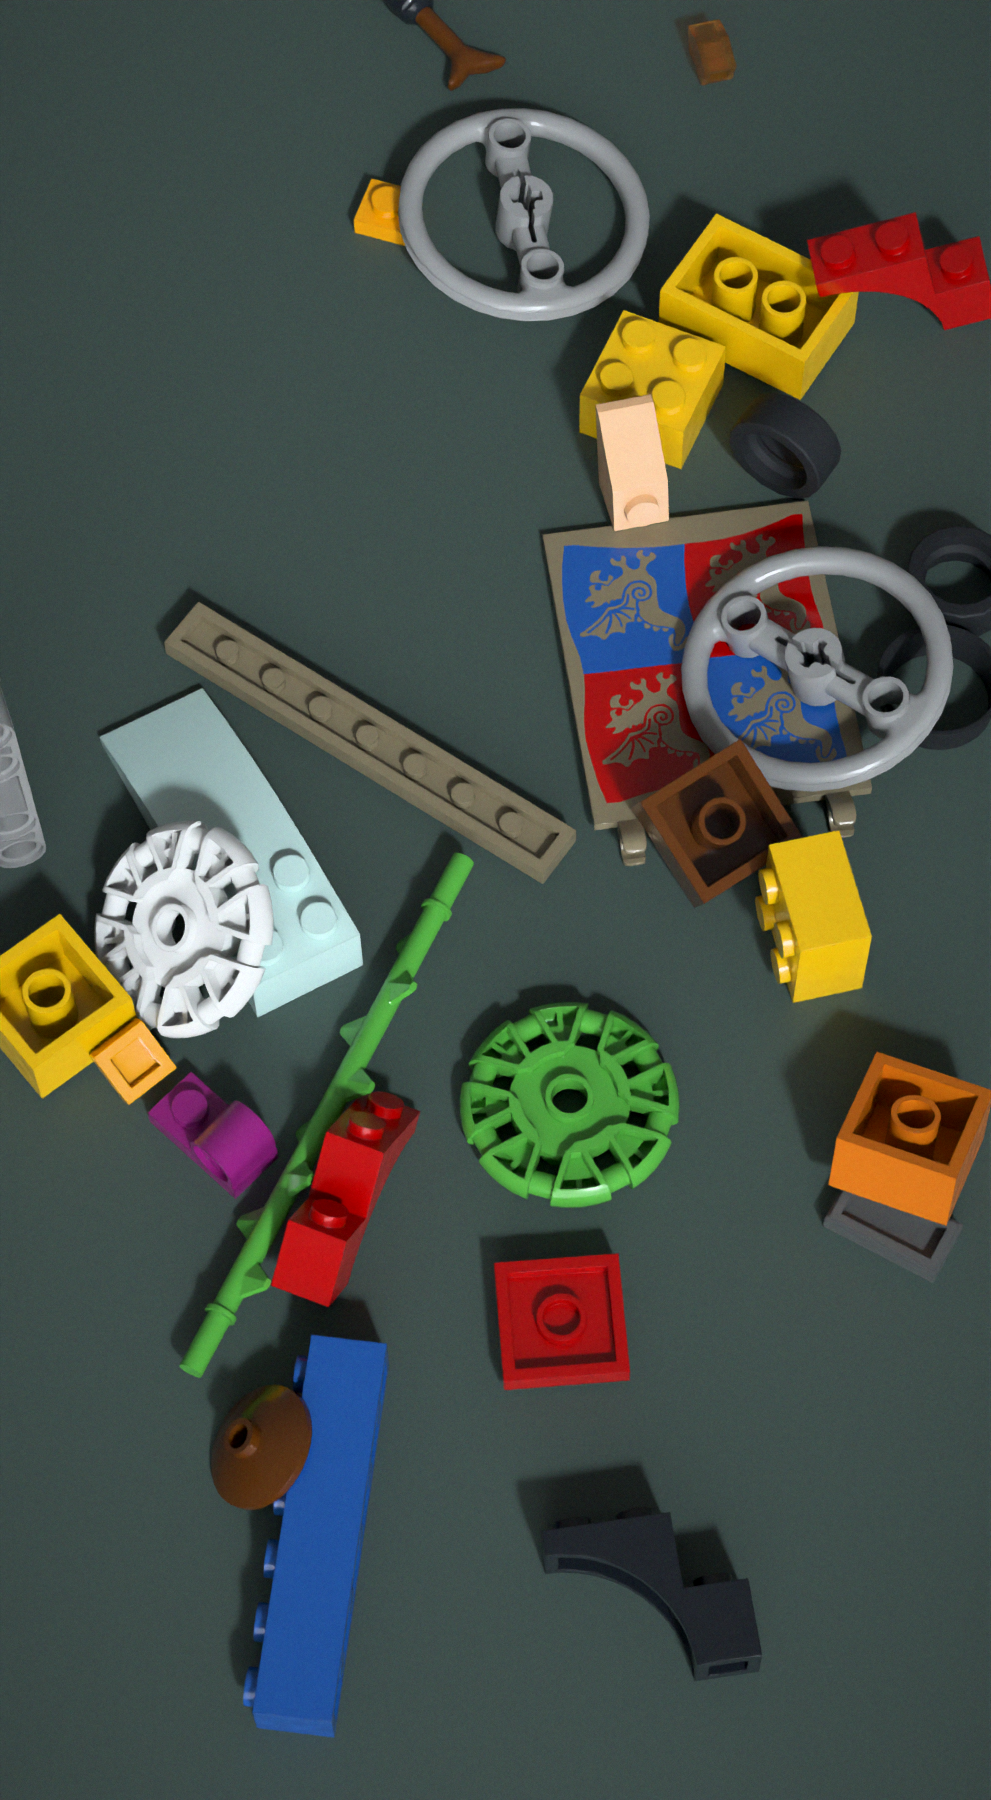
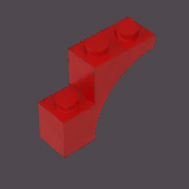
M914 212L807 240L819 297L848 292H882L904 296L929 308L937 315L944 330L991 319V284L980 236L925 250L917 215Z
M379 1091L372 1092L357 1098L326 1131L309 1197L288 1220L271 1286L326 1307L333 1303L349 1282L352 1268L374 1207L395 1162L409 1139L415 1133L421 1111L405 1106L404 1102L393 1094Z

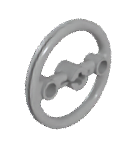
M505 108L476 113L457 120L435 133L420 147L409 163L401 183L398 207L400 232L406 249L418 269L435 287L453 300L475 311L497 318L517 321H549L573 316L594 308L613 296L630 279L641 261L647 242L650 220L647 195L640 177L629 160L612 142L594 129L572 118L549 111L527 108ZM531 136L564 144L589 158L609 177L618 191L623 204L625 230L620 248L613 259L598 274L574 287L565 284L563 280L564 263L558 254L550 250L547 236L553 207V193L549 185L542 179L531 175L528 163ZM474 142L483 143L486 148L485 165L488 171L499 179L501 190L495 222V233L502 244L517 252L520 264L517 293L483 285L453 267L437 250L429 237L424 223L422 203L429 179L438 166L451 154Z
M829 546L793 549L767 557L745 568L727 581L707 601L694 621L685 643L681 665L682 691L690 719L702 741L714 754L719 753L739 740L722 723L713 707L708 690L710 654L714 644L719 641L727 642L729 649L736 656L754 658L760 655L788 671L793 692L803 703L811 706H825L838 700L864 715L870 731L876 737L882 738V740L857 754L833 761L815 763L786 761L765 755L744 743L770 786L784 790L810 792L840 789L865 782L891 769L909 756L930 734L941 716L950 693L954 667L950 634L943 613L932 595L914 576L895 563L875 554L847 547ZM819 574L843 575L864 580L882 588L904 605L920 627L927 655L926 675L921 691L917 694L909 693L906 685L900 679L891 676L877 679L871 678L845 663L841 643L831 631L822 628H808L794 634L768 619L764 604L757 598H754V596L780 582ZM745 624H757L749 630H737L740 626ZM886 704L899 705L897 709L890 712L876 711Z

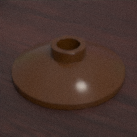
M265 1385L246 1394L233 1406L225 1417L214 1442L211 1457V1473L217 1492L230 1505L244 1510L264 1508L282 1497L300 1475L311 1446L312 1421L309 1409L298 1393L282 1385Z

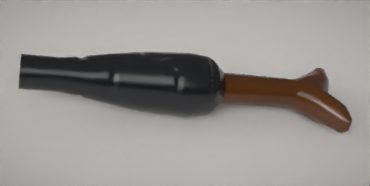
M384 0L395 16L407 25H419L450 58L451 71L447 85L450 91L461 87L469 75L489 73L504 66L506 62L505 57L477 50L466 45L433 10L434 0Z

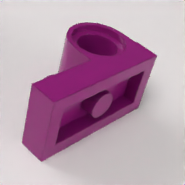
M192 1072L148 1112L150 1123L235 1199L279 1158L272 1133L251 1109L239 1101H233L228 1105Z

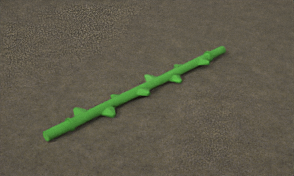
M453 853L430 898L424 899L421 905L423 911L413 930L397 943L395 949L399 956L368 1014L341 1027L339 1033L350 1047L311 1120L300 1126L296 1131L295 1136L299 1142L265 1206L244 1214L238 1219L236 1225L247 1240L213 1303H208L205 1308L207 1314L179 1365L186 1373L198 1378L202 1377L228 1326L235 1324L237 1320L235 1313L243 1298L263 1292L269 1288L271 1279L261 1267V1264L299 1193L312 1185L315 1175L312 1169L321 1153L326 1131L341 1116L349 1101L370 1094L374 1090L375 1083L365 1072V1069L401 1001L417 989L418 984L414 977L443 922L450 919L452 915L450 909L474 866V862L468 856L461 853Z

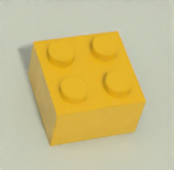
M623 310L580 393L579 433L597 439V404L651 394L656 412L664 462L670 466L682 469L723 386L726 346Z
M837 830L770 844L766 868L760 869L758 872L762 895L755 897V905L762 931L772 930L776 948L771 949L770 953L777 983H787L793 1003L861 989L872 935L840 831Z
M58 914L0 955V1048L42 1099L94 1062L89 1054L137 1017L130 995L61 914Z

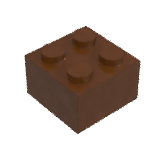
M741 739L631 808L694 908L705 904L767 864L768 847L770 844L803 838Z

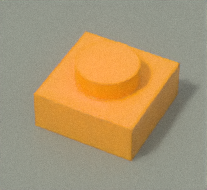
M371 179L354 218L355 233L405 246L400 232L398 216L401 186Z
M137 1017L89 1054L121 1099L128 1105L177 1068L142 1020Z

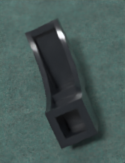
M632 1508L616 1515L617 1520L591 1523L588 1517H571L555 1522L551 1530L541 1531L545 1574L580 1573L596 1576L617 1583L642 1597L664 1617L678 1636L690 1662L694 1682L759 1672L762 1650L749 1579L732 1580L730 1574L715 1573L699 1577L693 1581L694 1586L683 1588L670 1512L655 1514L653 1508Z

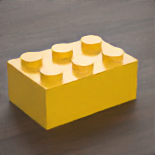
M716 213L661 288L659 323L726 346L725 363L801 400L855 323L859 292L819 297L810 259Z

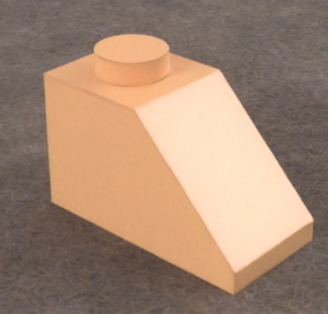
M651 394L597 404L596 428L599 486L614 531L669 521L668 479Z

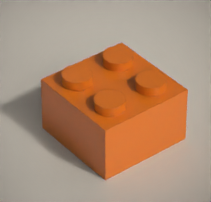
M876 1051L836 1138L828 1185L947 1226L984 1139L991 1107V1090Z

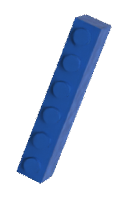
M311 1335L308 1356H297L293 1377V1391L302 1394V1399L309 1409L312 1421V1439L309 1454L300 1475L290 1489L274 1502V1515L283 1516L279 1540L269 1539L265 1553L264 1578L273 1579L269 1603H258L253 1635L254 1642H263L259 1667H248L243 1695V1705L253 1707L252 1714L257 1728L335 1738L389 1370L387 1343Z

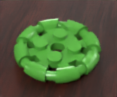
M582 1002L543 1004L530 1008L528 1016L514 1023L507 1019L496 1027L476 1049L469 1062V1067L472 1069L469 1081L462 1083L460 1090L459 1107L462 1129L467 1143L475 1144L482 1155L479 1159V1164L496 1182L513 1194L526 1200L530 1194L550 1199V1206L561 1208H581L605 1203L612 1200L611 1193L627 1185L634 1189L645 1181L655 1171L670 1148L672 1142L668 1138L671 1125L678 1123L680 1111L677 1080L671 1064L663 1063L656 1052L659 1048L658 1043L646 1030L625 1015L614 1010H610L609 1014L588 1009V1003ZM582 1032L601 1037L597 1051L587 1047L576 1046ZM540 1037L546 1045L530 1053L525 1044ZM636 1065L641 1073L628 1079L622 1066ZM501 1076L513 1078L510 1091L492 1087L495 1078H500ZM574 1089L585 1096L587 1103L577 1112L565 1113L554 1106L552 1099L562 1090ZM630 1111L646 1116L645 1128L629 1124ZM511 1122L517 1136L502 1143L497 1131L500 1127ZM609 1149L616 1163L600 1171L593 1158ZM540 1156L551 1165H560L557 1176L536 1170Z

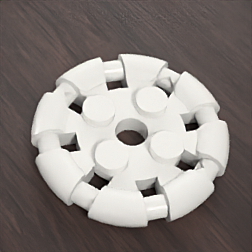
M185 820L160 825L148 831L146 840L143 843H132L123 852L109 873L102 889L103 892L107 893L102 914L96 913L94 943L96 957L130 995L137 1018L142 1020L148 1030L157 1028L160 1035L169 1038H189L203 1035L217 1029L219 1019L223 1016L234 1017L246 1005L258 987L266 969L260 966L265 945H272L273 940L272 901L268 886L260 884L256 872L259 869V864L246 846L234 835L219 827L208 830L205 823L201 821ZM196 855H199L196 869L192 870L194 858ZM233 883L237 894L228 899L224 888ZM129 901L138 902L132 922L125 920ZM181 914L185 922V931L182 939L176 944L172 931L175 927L176 917ZM237 950H238L237 958H236V959L231 958V957H233V956L236 954V952H237ZM130 963H131L132 966L134 967L133 969H130V967H129V964H130ZM205 984L209 993L207 999L202 997L199 986ZM162 986L165 987L163 999L159 996Z

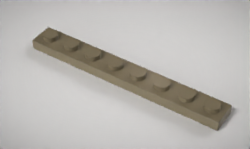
M200 602L193 607L164 642L166 654L541 884H544L576 842V830Z

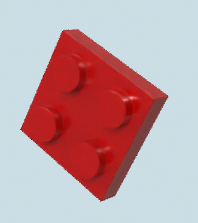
M619 1253L494 1263L504 1390L630 1381Z

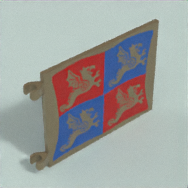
M808 501L669 518V521L614 531L613 526L543 534L544 552L594 830L618 827L621 857L625 866L642 865L646 862L645 851L647 841L645 831L631 808L715 755L702 741L693 725L682 691L681 665L685 643L694 621L707 601L727 581L745 568L776 554L793 549L818 546ZM825 574L797 577L780 582L754 596V598H757L764 604L768 619L794 634L808 628H822L831 631L839 639ZM745 624L740 626L737 630H749L757 624ZM719 641L714 644L708 666V690L713 707L722 723L730 732L750 748L770 757L806 763L833 761L864 750L854 709L838 700L825 706L805 704L795 696L788 671L760 655L754 658L736 656L729 649L727 642ZM870 779L840 789L814 792L784 790L771 786L782 805L825 800L830 832L839 830L842 838L854 835L855 829L853 824L856 821L857 814L851 796L871 794L872 792Z

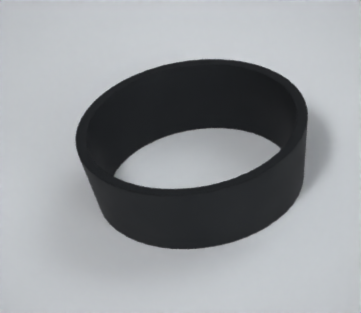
M947 625L950 634L953 658L970 666L984 682L988 693V711L979 720L966 727L954 730L932 729L930 734L918 746L925 749L948 750L963 746L977 738L991 720V647L975 634ZM920 627L903 633L886 648L878 665L877 678L892 676L907 661L926 655V645ZM891 704L880 707L881 712L895 710Z

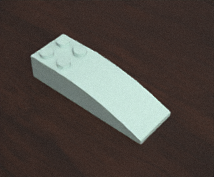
M203 688L99 737L103 748L150 830L176 821H201L205 823L208 830L219 827L234 835L246 846L259 864V869L256 872L260 884L268 886L272 901L273 940L272 945H265L260 966L266 969L254 994L248 1000L257 1018L363 965L359 931L276 793ZM196 855L194 858L192 870L196 869L199 855ZM233 883L224 888L228 899L237 894ZM237 950L236 954H235L233 957H231V958H233V959H236V958H237L238 950Z

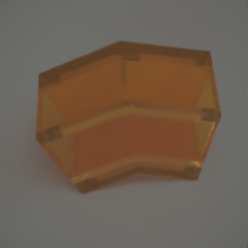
M720 19L689 25V53L696 65L700 84L706 85L732 79L737 66L729 36Z

